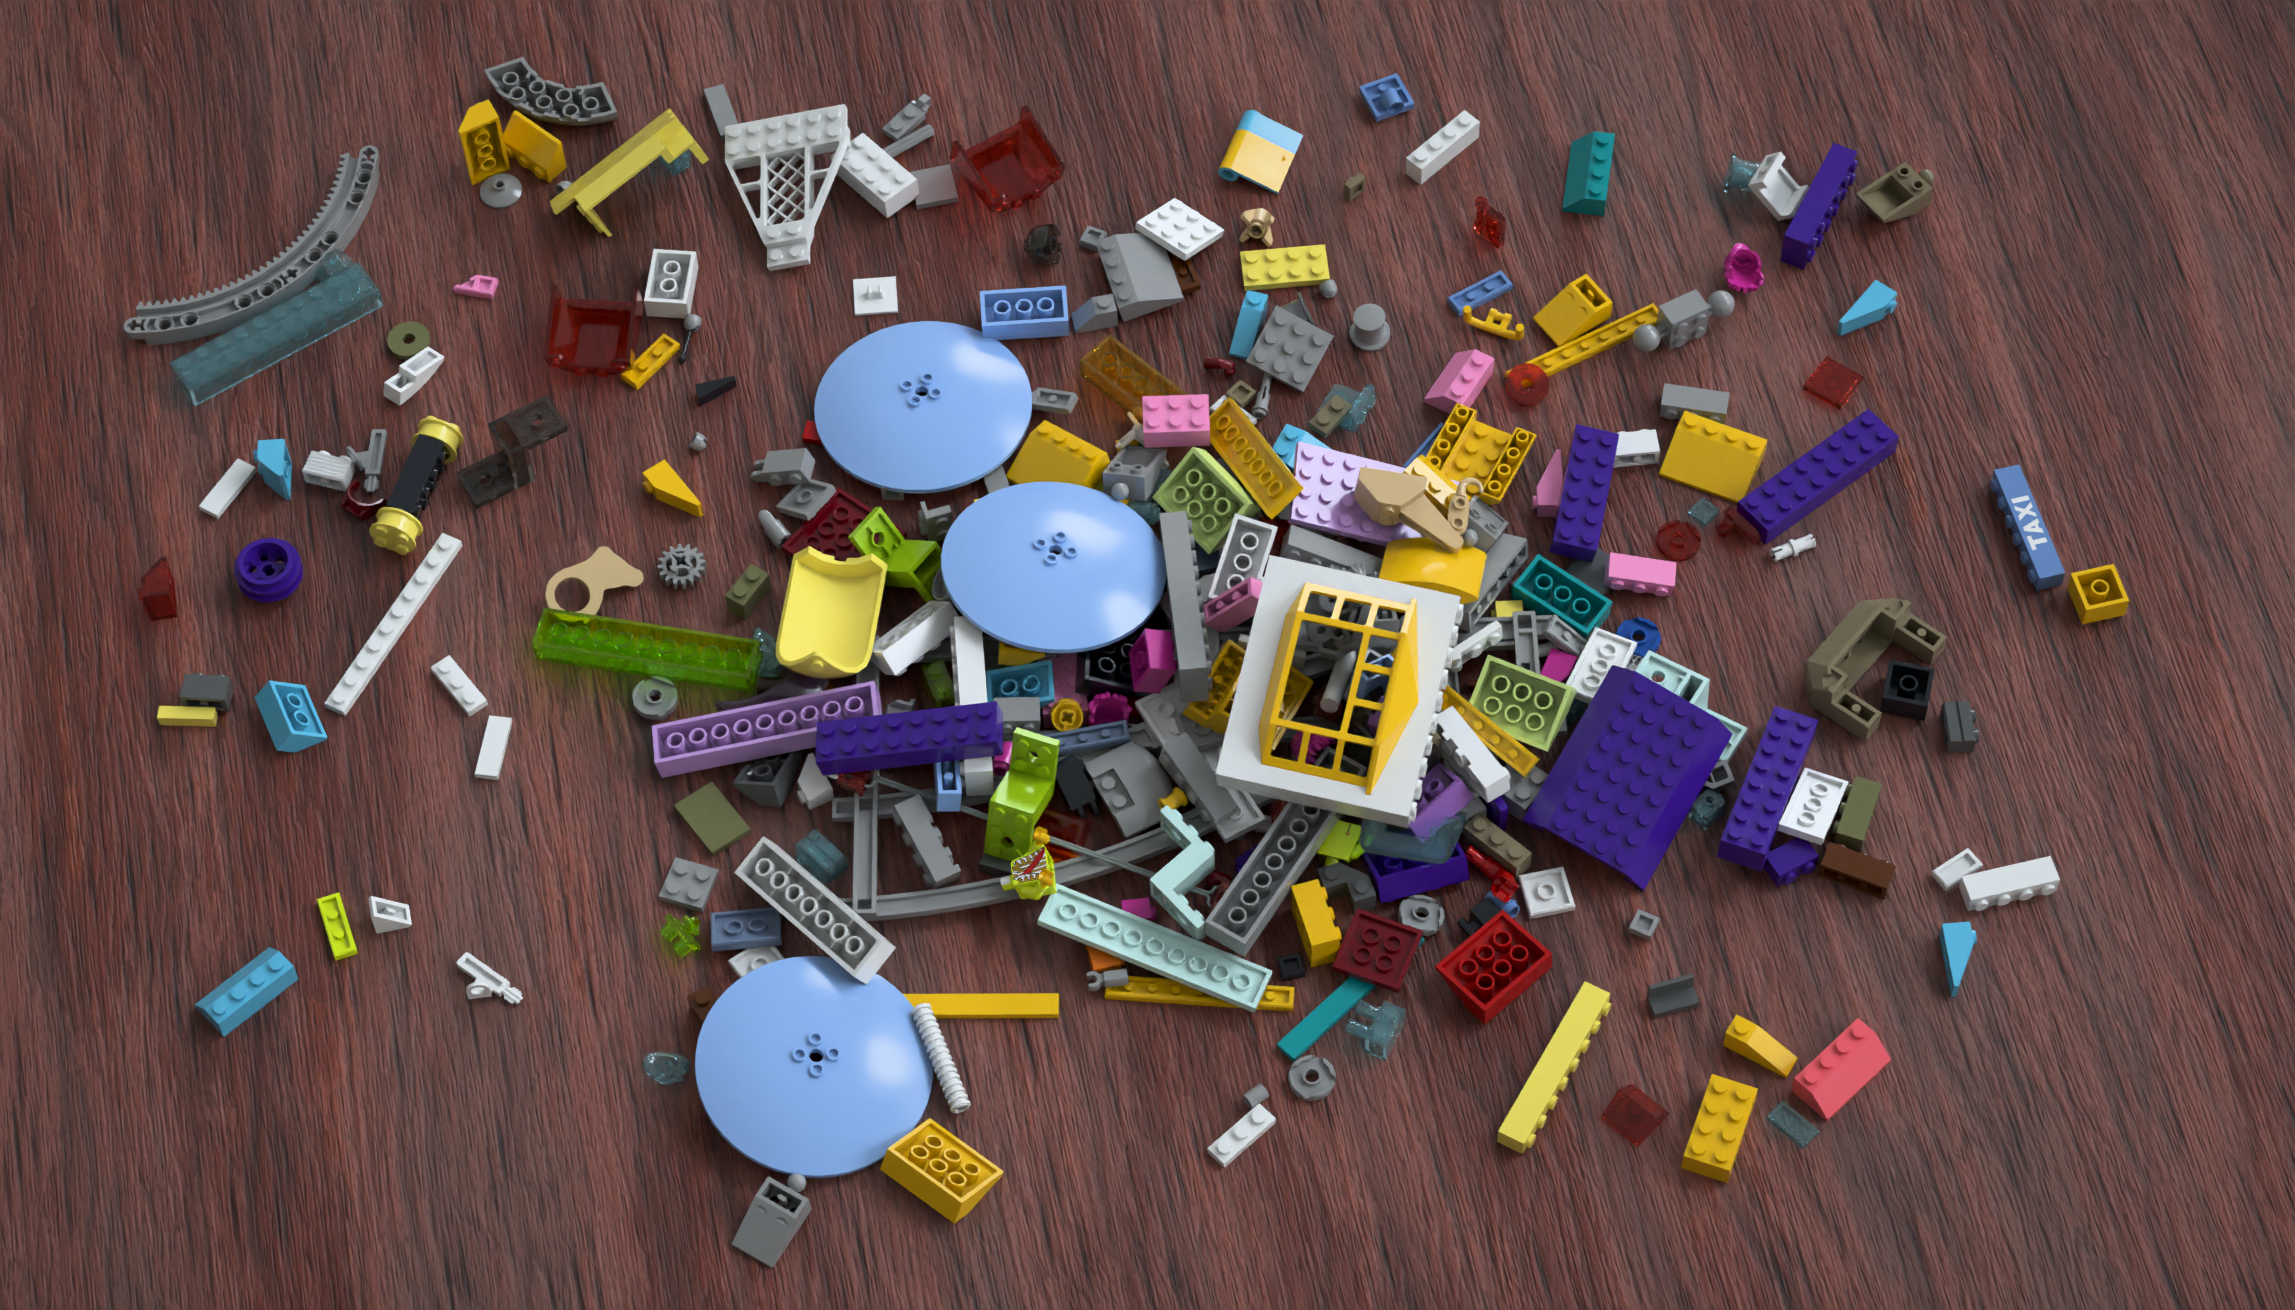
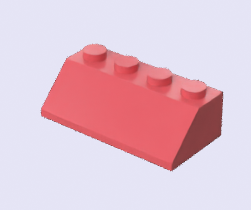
M1857 1018L1794 1078L1791 1091L1823 1119L1828 1121L1891 1061V1058L1877 1034Z

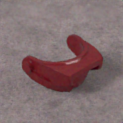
M354 481L348 487L342 500L341 507L363 521L376 514L380 508L386 507L387 500L385 498H381L371 504L360 503L354 500L353 495L360 486L358 481Z

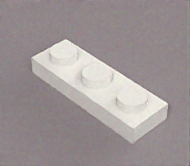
M450 655L431 666L433 674L469 717L488 705L485 697Z
M1259 1103L1207 1148L1208 1153L1225 1168L1276 1123V1118Z

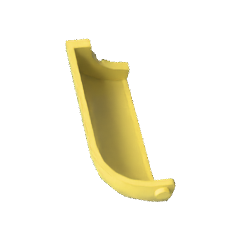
M810 546L793 555L776 641V657L779 663L796 673L821 679L848 677L867 667L872 655L888 565L873 553L858 558H847L846 561H836L834 556L823 554Z

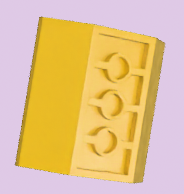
M1456 403L1426 458L1451 480L1460 482L1468 477L1478 479L1483 485L1484 492L1480 494L1476 485H1468L1466 487V494L1471 499L1476 495L1487 505L1498 504L1504 497L1537 435L1519 427H1516L1512 435L1476 421L1477 410Z

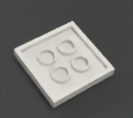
M1175 198L1137 221L1135 226L1137 231L1184 261L1221 238L1224 233V229Z

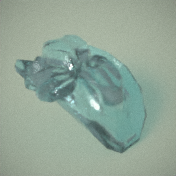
M652 1052L645 1056L643 1066L647 1074L662 1085H673L674 1082L681 1083L684 1081L681 1077L689 1071L690 1060L676 1053Z

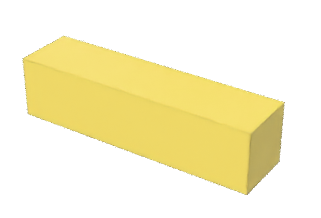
M159 706L157 714L160 725L216 727L218 717L215 707Z

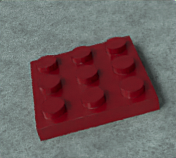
M1357 908L1332 965V971L1399 993L1423 937V931Z

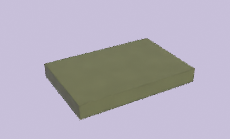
M712 781L674 805V809L713 857L751 833L750 827Z

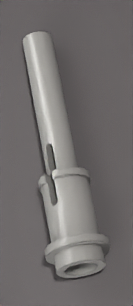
M1265 373L1261 389L1256 394L1255 405L1251 409L1252 416L1257 420H1263L1268 415L1267 407L1270 400L1269 389L1272 377Z

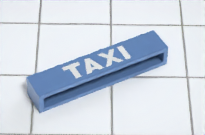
M2020 465L1994 470L1993 477L1990 480V488L1997 495L1998 507L2005 514L2006 526L2013 533V543L2020 550V559L2022 564L2026 565L2028 569L2030 583L2034 584L2036 591L2062 585L2065 576L2064 568Z

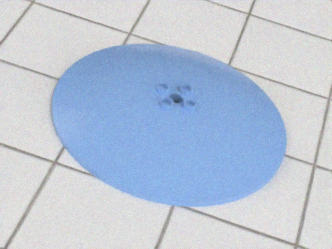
M939 321L909 322L869 334L848 347L835 359L824 374L817 390L814 406L815 424L821 443L829 456L844 471L856 479L880 489L881 487L888 488L887 490L893 492L917 494L941 492L965 486L979 480L1002 465L1013 454L1029 427L1032 415L1031 387L1024 368L1010 350L994 338H985L982 332L954 323ZM919 392L927 393L925 396L917 395Z
M1062 482L1018 484L997 490L980 498L967 507L951 525L945 537L941 554V573L947 593L958 610L972 624L993 638L1007 644L1045 653L1084 652L1108 646L1127 637L1151 617L1162 598L1166 582V563L1164 562L1163 549L1157 536L1142 517L1112 496L1085 486ZM1051 551H1058V552L1061 553V554L1056 555V554L1050 553V552H1051Z
M792 957L763 965L749 972L732 984L715 1002L702 1025L695 1053V1077L698 1093L705 1112L714 1127L733 1148L755 1163L783 1174L792 1175L799 1173L805 1178L836 1177L865 1169L884 1159L887 1148L915 1129L926 1109L931 1093L933 1066L932 1061L929 1059L930 1055L926 1052L927 1048L924 1047V1042L921 1039L922 1035L919 1034V1029L913 1020L914 1016L911 1015V1010L914 1007L895 986L878 974H875L868 984H865L852 976L830 957ZM812 1053H819L823 1059L819 1062H813L809 1056Z

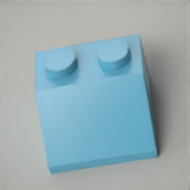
M285 439L258 440V449H254L255 463L258 462L259 475H263L265 484L285 500H291L292 461Z

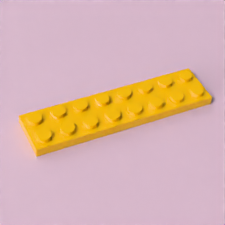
M1229 396L1209 416L1210 443L1266 515L1273 519L1298 496L1304 487L1237 403Z

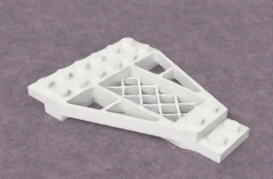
M845 104L725 126V163L767 248V268L769 271L810 264V245L814 238V227L846 149L850 148V129L847 126V107ZM836 151L830 168L814 171V155ZM801 159L804 163L797 170L793 166ZM780 163H782L784 167L778 173L773 171ZM761 165V178L759 181L745 184L740 183L734 170ZM790 170L793 171L794 174L788 180L783 178ZM770 173H771L773 176H775L771 181H770ZM801 177L804 181L797 188L793 184ZM825 178L814 204V180ZM779 181L785 183L778 191L773 189ZM789 188H792L794 192L788 198L783 196ZM760 190V218L756 217L745 194L746 192ZM770 191L774 194V196L771 199ZM801 195L804 199L797 206L793 202ZM779 199L785 201L778 209L773 207ZM792 206L794 210L788 216L784 215L783 213L788 207ZM770 209L774 212V214L771 217ZM800 213L804 215L801 220L793 221ZM779 217L784 219L782 223L773 225Z

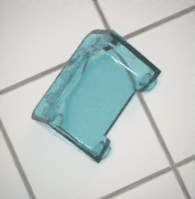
M1459 811L1452 818L1444 817L1443 822L1439 826L1430 828L1429 838L1412 835L1404 827L1362 818L1360 845L1365 852L1371 854L1443 864L1451 858L1465 825L1466 812Z

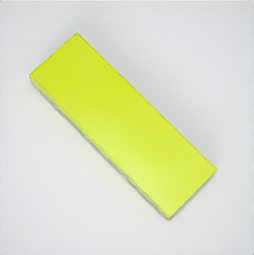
M340 893L317 899L335 961L358 954Z

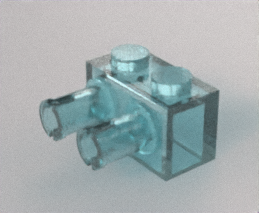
M1360 999L1354 1013L1373 1020V1024L1366 1026L1350 1018L1349 1023L1346 1025L1345 1033L1363 1039L1364 1052L1386 1061L1405 1024L1406 1009L1384 1001L1382 1006L1376 1007Z

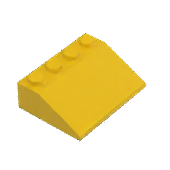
M1684 411L1672 438L1659 476L1738 504V501L1747 495L1765 456L1767 439Z
M1044 420L1029 434L1006 477L1007 480L1017 485L1031 482H1062L1095 489L1103 481L1102 472L1110 464L1107 452Z
M931 1118L887 1148L880 1168L881 1171L954 1224L974 1208L1004 1173L1003 1170Z

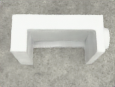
M1782 152L1766 155L1748 184V187L1778 221L1791 219L1795 216L1810 188L1808 185L1799 186L1783 168L1782 163L1786 157Z

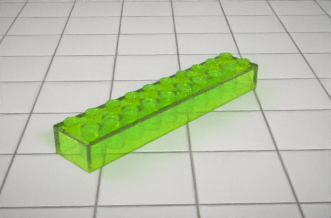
M545 607L532 642V648L538 660L648 677L660 676L674 681L752 693L764 656L760 640Z

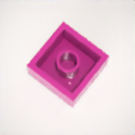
M1145 629L1130 649L1129 659L1134 691L1159 694L1164 686L1167 685L1172 675L1176 673L1177 661L1174 660L1173 652L1175 645L1171 638V631Z

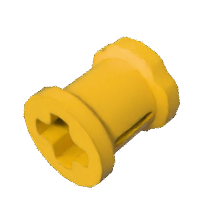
M1175 787L1171 794L1164 799H1158L1157 803L1160 809L1168 805L1173 810L1186 806L1188 799L1180 788Z

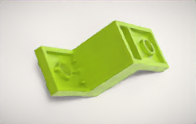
M875 507L848 536L850 541L862 556L873 553L888 565L885 586L916 588L926 603L930 600L938 601L932 595V583L941 567L942 549L936 541L905 540L883 509ZM875 533L879 534V542L877 544L874 542Z
M1018 727L1015 729L1010 768L989 801L984 854L1012 862L1023 856L1030 849L1033 842L1034 826L1054 794L1060 740ZM1030 751L1037 753L1039 758L1034 757ZM1005 837H1009L1013 843L1008 842Z

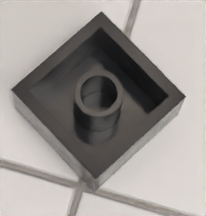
M1889 660L1879 711L1925 721L1935 668Z

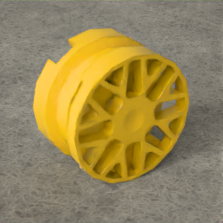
M1062 698L1053 704L1051 720L1054 727L1062 732L1078 729L1081 726L1083 712L1076 700Z

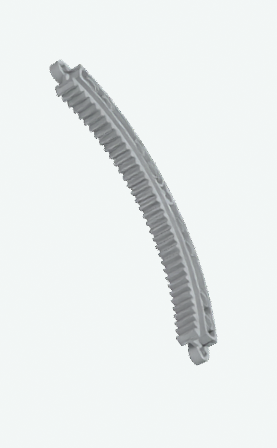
M372 145L364 146L359 152V158H351L350 153L340 155V168H337L336 181H333L334 187L330 188L331 194L327 195L328 200H324L325 206L320 207L321 213H316L317 219H312L313 225H307L308 231H302L303 237L297 236L298 242H291L292 248H285L287 253L279 252L280 258L273 257L274 263L267 261L266 268L260 266V272L252 271L253 276L246 274L245 280L238 278L237 284L231 281L230 287L222 285V290L214 288V293L207 290L205 296L198 293L197 298L190 295L189 300L181 297V301L178 302L176 298H173L172 303L165 300L163 304H160L158 300L155 305L148 301L146 306L139 302L136 306L137 317L130 318L124 323L127 337L130 339H145L147 345L169 344L198 339L252 321L276 309L302 292L321 276L343 253L364 221L376 193L380 177L378 149ZM369 154H372V155L370 156V160H371V161H368V160H367V157L369 156Z

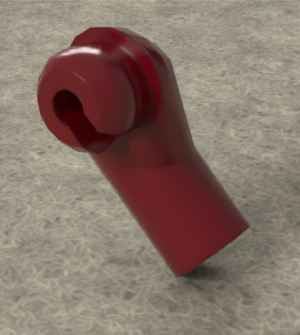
M1221 358L1204 359L1203 366L1205 369H1224L1225 375H1233L1236 372V365L1231 360Z
M1213 870L1206 877V882L1210 886H1215L1217 883L1222 886L1224 883L1231 885L1233 882L1229 875L1217 870Z

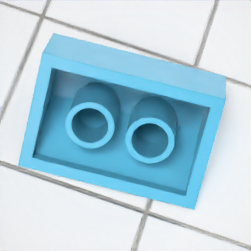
M268 681L254 697L277 751L295 753L327 739V735L305 685Z

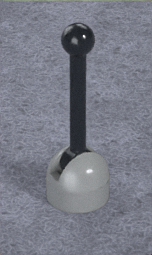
M687 314L684 319V327L688 332L682 353L678 356L680 363L686 361L685 354L692 332L699 330L702 319L695 314Z

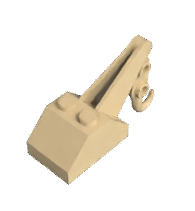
M1360 467L1355 485L1354 499L1373 522H1379V524L1386 526L1402 522L1451 553L1461 551L1464 541L1460 535L1464 534L1467 529L1470 508L1466 487L1470 484L1476 485L1479 493L1482 494L1484 492L1483 485L1478 479L1468 477L1459 482L1457 491L1450 500L1448 518L1446 520L1424 495L1427 477Z

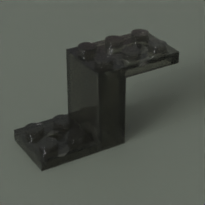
M547 395L488 423L495 454L456 472L457 479L476 509L534 481L535 475L529 450L568 431L567 425ZM535 420L543 421L542 424L537 426L532 424ZM484 478L491 479L488 484L480 483Z

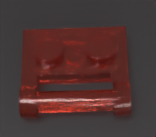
M1479 196L1475 199L1477 211L1473 228L1499 249L1504 245L1506 218L1501 212L1488 205L1486 197Z

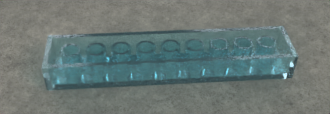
M357 262L169 362L173 376L195 407L384 306L380 290L360 263Z

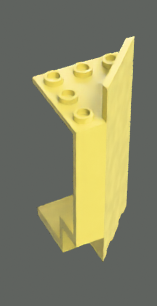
M668 108L549 202L553 212L557 215L576 201L578 203L576 206L578 210L594 225L600 234L604 232L610 237L612 236L611 232L593 209L597 204L660 155L668 164L687 149H690L702 164L707 162L709 158L672 110Z

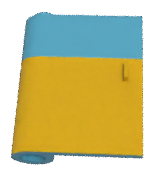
M1255 110L1245 111L1218 169V173L1227 181H1236L1241 176L1278 194L1303 135L1261 115Z

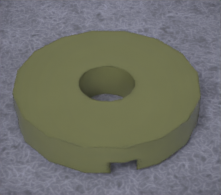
M408 321L393 327L388 334L387 343L389 351L396 355V358L409 360L425 348L430 347L431 339L429 331L424 325ZM406 339H414V342L411 344L404 343Z

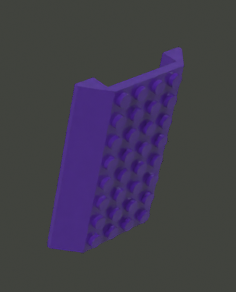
M1612 665L1522 822L1541 833L1543 830L1550 832L1625 876L1624 881L1644 891L1733 734L1715 716L1640 673Z

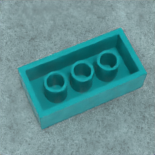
M1539 554L1514 583L1510 597L1512 600H1522L1523 607L1529 611H1535L1537 616L1558 615L1559 619L1587 640H1589L1594 628H1600L1610 615L1613 603Z

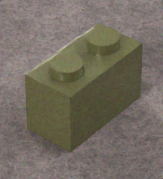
M750 564L725 595L727 610L746 620L771 589L769 573Z

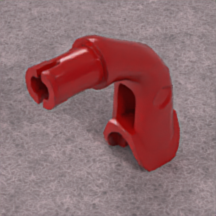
M1470 845L1467 848L1468 851L1464 852L1467 860L1479 868L1478 871L1482 872L1493 882L1491 885L1492 894L1501 901L1508 902L1519 888L1513 874L1489 855L1486 857Z

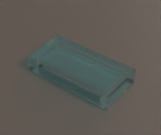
M1783 1100L1767 1115L1766 1120L1802 1150L1819 1134V1130Z

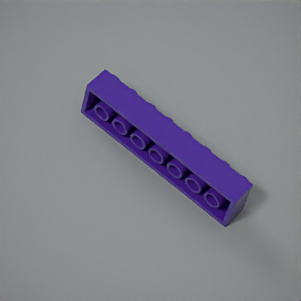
M1867 409L1738 501L1736 517L1766 545L1895 453L1899 436L1871 410Z
M997 701L817 722L816 764L823 776L1003 755V713Z
M1774 706L1721 837L1717 857L1762 871L1776 836L1780 820L1789 803L1814 740L1819 720Z

